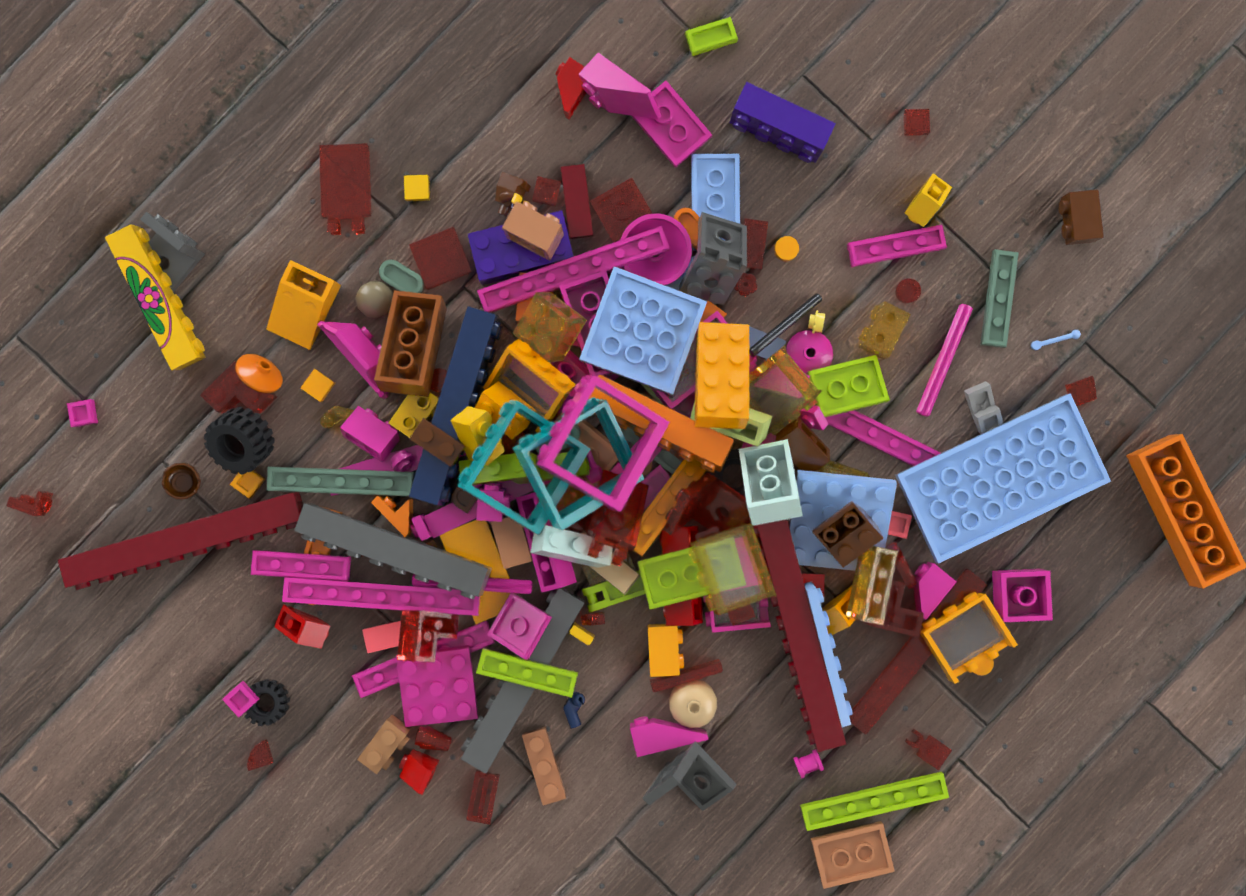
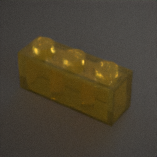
M873 546L858 557L846 614L847 617L883 625L898 551Z

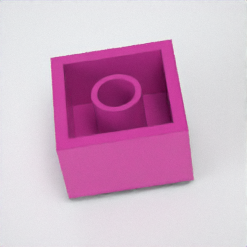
M1020 569L992 571L994 608L1003 622L1053 620L1051 575L1049 570Z

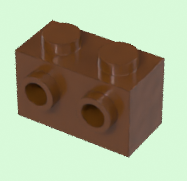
M1098 189L1069 192L1061 197L1059 202V212L1063 215L1061 233L1066 245L1093 243L1104 238Z
M799 416L776 432L775 442L788 439L793 467L796 471L815 472L830 461V449Z

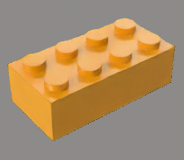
M699 322L696 333L695 427L745 429L749 420V325Z

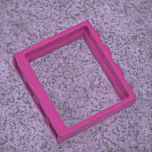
M594 374L586 375L585 378L582 377L580 383L576 384L575 390L577 392L572 400L569 399L562 410L564 415L561 421L556 422L549 434L552 438L547 445L544 444L540 448V454L537 457L539 460L536 465L611 510L621 512L670 422ZM594 388H597L650 421L610 496L553 463Z

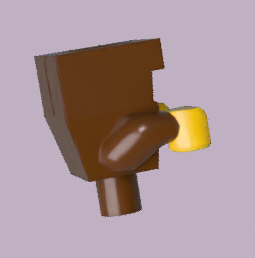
M502 172L497 183L495 201L501 204L498 214L507 217L509 210L513 208L516 201L523 204V196L526 192H529L531 186L523 179Z

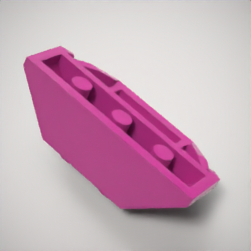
M320 321L317 324L319 328L367 381L378 396L383 399L389 397V392L380 391L374 381L382 345L376 346L371 340L374 337L373 334L365 326L361 328L353 323Z

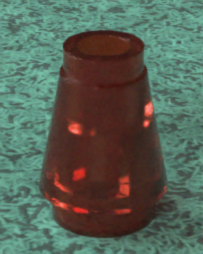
M428 725L425 727L419 726L414 745L419 746V749L444 750L448 752L452 737Z

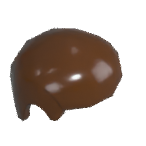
M174 463L164 470L162 487L169 496L175 499H188L197 493L201 478L195 467L188 463Z

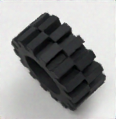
M265 679L249 687L258 697L266 693L274 699V707L271 711H262L258 707L257 702L247 710V715L244 717L246 719L251 718L250 723H258V726L265 724L269 726L286 714L285 712L289 709L287 703L290 702V697L287 698L286 694L289 692L287 689L285 691L282 689L284 687L282 683L278 685L276 680L269 681V679Z

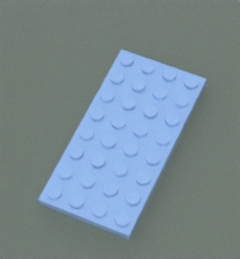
M1071 393L1061 396L895 475L935 563L938 564L1111 482Z

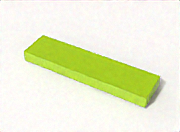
M485 648L482 649L476 674L571 698L578 672L532 660H525Z

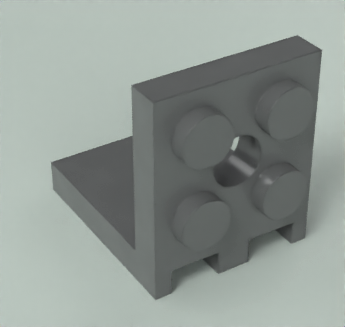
M146 212L140 220L156 232L149 241V245L158 254L160 260L168 258L169 267L163 270V272L169 276L172 282L170 287L174 293L205 253L196 248L195 246L198 243L179 231V228L174 223L159 214L153 216Z
M702 212L698 219L697 254L679 285V291L724 305L747 267V226ZM710 277H713V278H715L716 280H714V281H708V280H706V279H709Z
M695 741L687 751L683 750L671 763L668 761L642 799L648 805H651L678 785L704 811L733 791L737 784ZM698 777L704 778L706 782H701Z

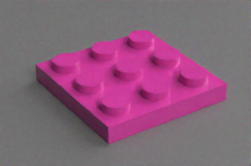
M470 646L397 654L396 661L405 727L478 719L479 714Z

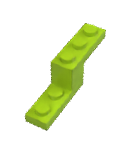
M528 452L542 481L552 480L554 475L536 465L539 460L538 456ZM568 452L558 453L553 463L560 466ZM514 453L500 455L488 466L484 465L472 485L510 480L518 484L530 482ZM587 457L575 474L576 477L589 475ZM459 461L460 474L466 467L469 468L473 461Z

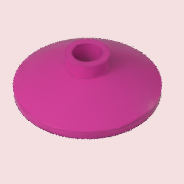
M812 330L798 332L786 345L785 359L790 369L804 374L811 370L828 367L833 359L832 345L826 336L820 332H815L814 334ZM807 349L814 350L815 354L813 357L807 356Z

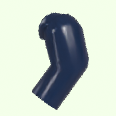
M574 692L572 698L568 697L563 707L570 729L581 725L577 712L584 705L585 697L579 692Z

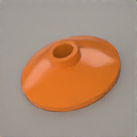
M245 354L236 362L235 369L237 375L250 388L263 393H272L281 387L283 382L282 374L270 360L256 354Z

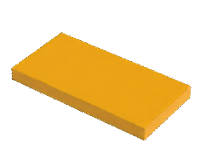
M474 520L440 535L447 552L492 567L489 578L510 579L507 569L503 568L497 544L487 521ZM484 591L483 595L480 596L479 616L472 615L475 624L498 616L510 593Z

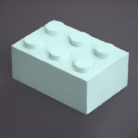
M788 439L739 449L747 508L752 526L803 516Z

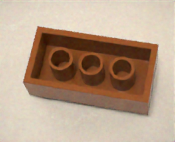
M394 290L374 378L380 391L429 397L447 311L442 296Z

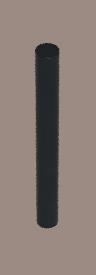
M818 293L813 295L750 347L749 355L755 357L822 301V297Z

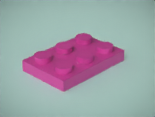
M664 81L651 92L662 116L659 119L632 116V118L676 168L711 139L712 134L671 85Z

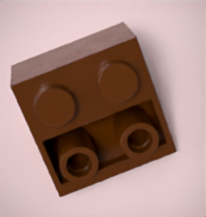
M853 501L812 530L813 534L843 568L884 539L876 523L863 508Z

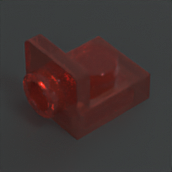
M38 491L36 497L21 494L20 497H9L6 506L32 516H45L52 506L53 493Z

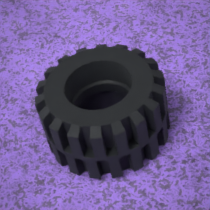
M243 407L231 408L210 423L205 430L204 440L207 442L204 445L209 450V457H213L214 463L217 466L221 465L223 470H230L232 474L239 472L242 475L253 471L270 455L274 449L272 444L275 443L274 437L271 436L273 431L271 428H268V422L260 418V414H254L252 409L249 408L246 410Z

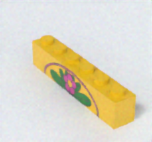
M130 224L106 236L105 239L170 369L182 370L206 358L203 353L205 349L202 342L195 337L192 331L194 326L191 320L184 315L181 309L183 304L180 298L171 290L172 282L169 276L162 271L159 265L161 263L160 257L151 249L148 243L150 238L147 232L139 226Z

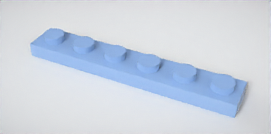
M812 581L804 583L841 726L851 725L849 716L853 715L849 701H845L844 693H847L843 678H839L838 671L841 670L839 659L833 655L832 649L836 648L832 634H828L826 626L830 625L827 612L822 611L823 594L821 589L816 588Z

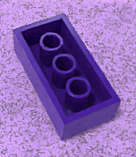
M746 82L737 100L730 119V123L733 124L736 130L740 132L748 131L754 134L755 138L759 141L774 143L779 150L786 153L791 151L797 154L799 159L807 163H811V161L816 163L836 124Z
M562 210L549 213L560 220L559 224L562 225L564 234L550 261L507 239L502 229L503 225L468 233L480 283L487 285L520 276V272L528 273L574 257Z

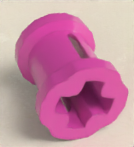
M816 749L812 750L811 754L801 758H793L801 779L805 778V774L816 770H824Z

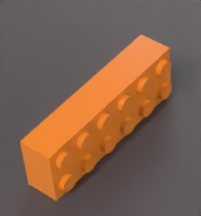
M599 374L598 378L670 422L657 445L658 447L668 452L671 449L676 450L680 458L688 462H692L694 459L700 462V467L708 472L721 471L733 447L734 439L708 427H695V420ZM594 388L589 399L595 397L596 399L607 400L619 427L623 430L629 427L633 429L636 436L642 438L650 421L597 388Z
M1183 434L1168 435L1126 455L1189 586L1205 588L1246 568V563Z

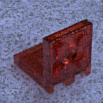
M707 473L699 480H693L686 489L682 488L675 497L677 503L667 513L665 517L667 522L663 530L672 535L691 519H694L722 539L732 536L738 538L750 518L746 498L710 473ZM720 507H725L728 510L729 517L721 514Z

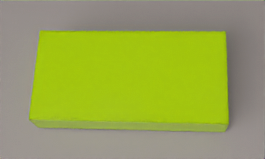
M731 17L685 31L692 56L738 41Z

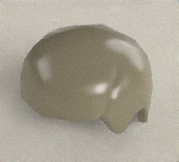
M374 280L363 284L359 288L355 299L358 310L370 318L384 316L390 311L393 291L390 286L382 281Z

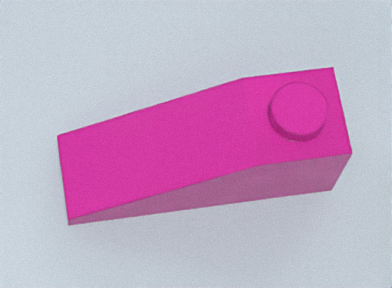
M648 716L636 718L634 723H630L637 757L689 745L695 741L709 740L704 729L688 728L678 723L656 718L648 719Z

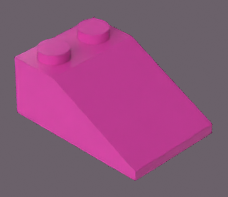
M597 53L579 73L583 82L582 88L590 95L588 99L596 108L602 107L610 113L659 119L662 116L651 90L600 53Z

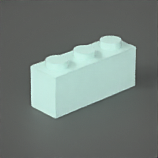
M546 525L539 535L534 533L531 553L599 568L610 565L614 541L573 531L559 530Z

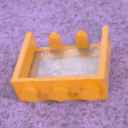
M519 338L506 347L483 389L486 390L499 381L533 407L537 414L552 422L576 384L567 375L561 373L550 364L546 358H543L534 351L529 344ZM537 427L535 431L537 433L541 432L540 428Z
M970 593L963 598L965 602L957 607L955 604L947 607L942 611L944 615L937 619L932 617L922 623L923 628L918 630L946 674L948 681L954 684L959 682L957 677L966 671L969 673L978 669L977 665L982 661L997 658L999 656L998 652L1007 646L1014 648L1018 645L986 594Z

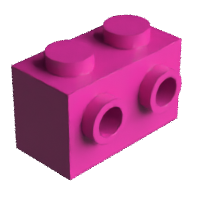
M357 406L340 427L344 438L381 462L385 460L400 441L395 427L390 425L388 421L384 423L378 419L377 414L368 408L364 410L360 406Z
M487 483L479 489L510 508L511 494H506V488H502L501 483ZM478 499L477 520L503 521L504 514Z

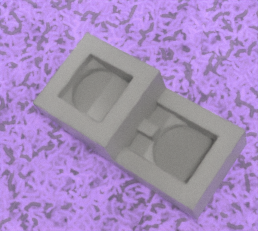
M985 381L964 390L971 415L980 435L1003 424L1000 408L995 405L991 385Z

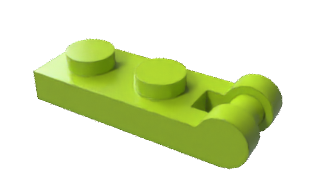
M640 570L635 571L640 577L625 595L608 581L581 589L583 595L587 597L589 612L646 594ZM599 591L603 592L605 598L601 601H598L596 593Z

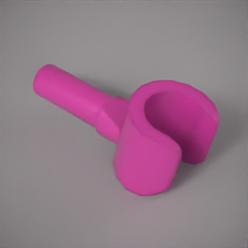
M590 450L586 456L591 467L587 478L593 484L601 480L602 468L596 464Z

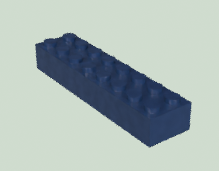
M467 306L432 419V424L459 442L460 440L450 420L468 406L475 408L481 396L479 395L481 385L484 386L488 379L489 372H486L488 362L492 363L495 357L496 349H493L495 339H500L503 330L497 315ZM423 448L409 497L435 505H445L446 501L449 502L453 493V488L450 487L452 479L457 478L460 470L459 464H457L458 459L450 467Z

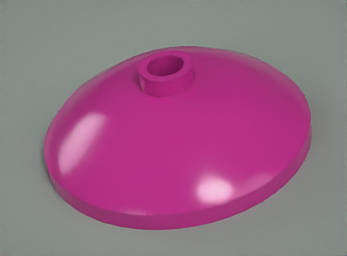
M647 214L629 224L621 240L662 226L670 250L661 253L658 257L652 256L626 265L623 268L625 271L666 286L679 279L688 268L692 256L691 239L687 230L676 219L664 214Z

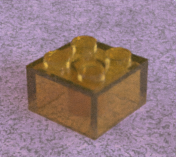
M536 292L516 326L513 335L522 342H526L532 350L546 361H563L587 320L551 292Z

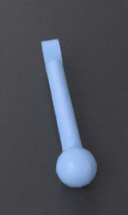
M1073 330L1070 334L1040 342L1036 340L1031 343V348L1039 350L1042 346L1070 338L1078 339L1081 333L1079 330Z

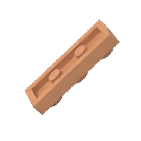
M546 727L523 733L522 738L543 806L566 799V792Z

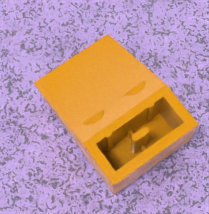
M290 260L280 280L266 330L311 350L320 331L317 324L320 321H325L341 285L322 274Z

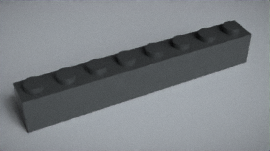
M304 503L294 530L302 534V539L315 542L316 539L324 542L323 546L338 550V547L346 549L347 555L360 558L363 555L370 558L369 562L378 566H383L384 563L393 566L391 570L400 574H406V572L415 574V579L426 583L429 582V579L438 582L437 586L448 591H451L452 588L461 590L460 595L470 599L483 595L492 567L311 503Z
M563 587L557 591L552 590L545 601L549 603L545 613L552 616V619L529 660L549 665L585 600ZM500 680L497 686L501 690L497 696L491 695L485 708L489 709L484 718L479 716L472 728L476 730L472 739L467 737L460 749L464 752L461 760L487 773L535 688Z

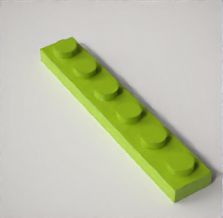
M937 772L801 804L800 807L805 828L807 831L946 799L949 798L944 774Z

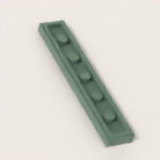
M268 467L267 491L409 496L415 472Z

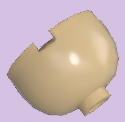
M691 678L678 682L672 689L669 697V709L673 718L682 726L700 728L708 724L714 717L717 709V697L712 687L705 681Z

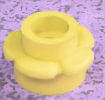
M816 310L815 315L810 314L808 328L812 329L813 334L815 332L822 333L825 314L818 313V310Z

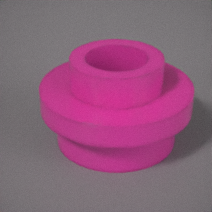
M407 450L395 454L390 460L392 469L404 472L411 468L414 460L413 454L408 453Z

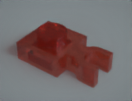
M913 728L912 732L918 736L917 741L910 742L906 738L905 742L913 748H920L916 755L939 770L952 750L931 735L924 740L923 735Z

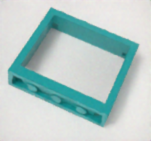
M595 397L590 398L575 424L596 413L624 470L632 456L630 447L607 400L596 399ZM550 422L540 428L541 432L536 435H527L518 441L519 445L513 447V450L551 525L559 530H564L603 504L585 495L561 511H557L528 454L529 451L552 438L549 434L555 423ZM621 474L597 489L610 496ZM641 474V476H640V478L638 479V481H637L636 484H638L639 482H641L642 480H644V477H643L642 474Z
M510 400L509 403L506 402L499 411L500 418L496 424H492L485 435L487 439L484 444L478 446L472 455L474 460L469 468L466 467L460 474L458 487L539 535L549 519L540 501L527 520L472 486L516 413L539 428L550 423L521 402ZM568 434L564 444L570 447V450L560 467L575 475L589 453L590 448ZM556 476L552 478L546 488L555 507L569 484Z

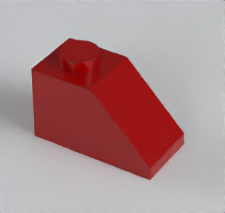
M570 57L566 63L562 62L556 71L565 118L570 120L587 93L582 88L583 82L579 76V73L585 66Z
M288 605L282 606L274 626L296 644L321 649L330 629V625L320 618Z
M413 749L409 755L404 754L399 768L402 769L399 777L417 793L423 795L432 780L440 760Z

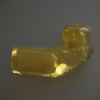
M334 406L322 415L320 423L322 427L329 429L342 419L347 420L354 410Z

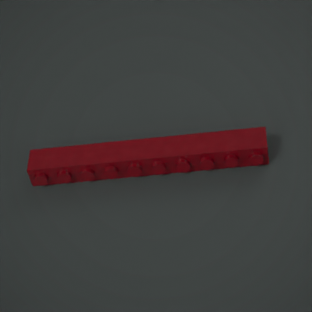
M292 492L58 559L65 588L75 586L76 590L91 587L90 582L98 580L99 584L115 580L114 575L122 573V576L125 577L138 573L137 568L145 566L146 570L160 567L161 561L169 559V563L185 560L184 555L192 553L193 557L208 553L207 548L215 546L216 550L230 547V542L238 539L240 543L254 540L253 535L262 533L263 537L278 533L277 528L286 526V530L293 529L297 525L303 508L300 492Z
M787 519L753 526L751 522L752 533L754 537L758 536L760 546H756L760 561L764 560L766 565L763 575L766 584L770 583L773 591L769 593L772 607H777L779 614L775 616L779 631L783 630L785 639H781L785 654L789 653L791 662H787L791 677H796L797 685H794L797 699H801L803 703L800 713L803 722H808L810 729L806 731L808 742L810 745L814 744L818 752L846 745Z

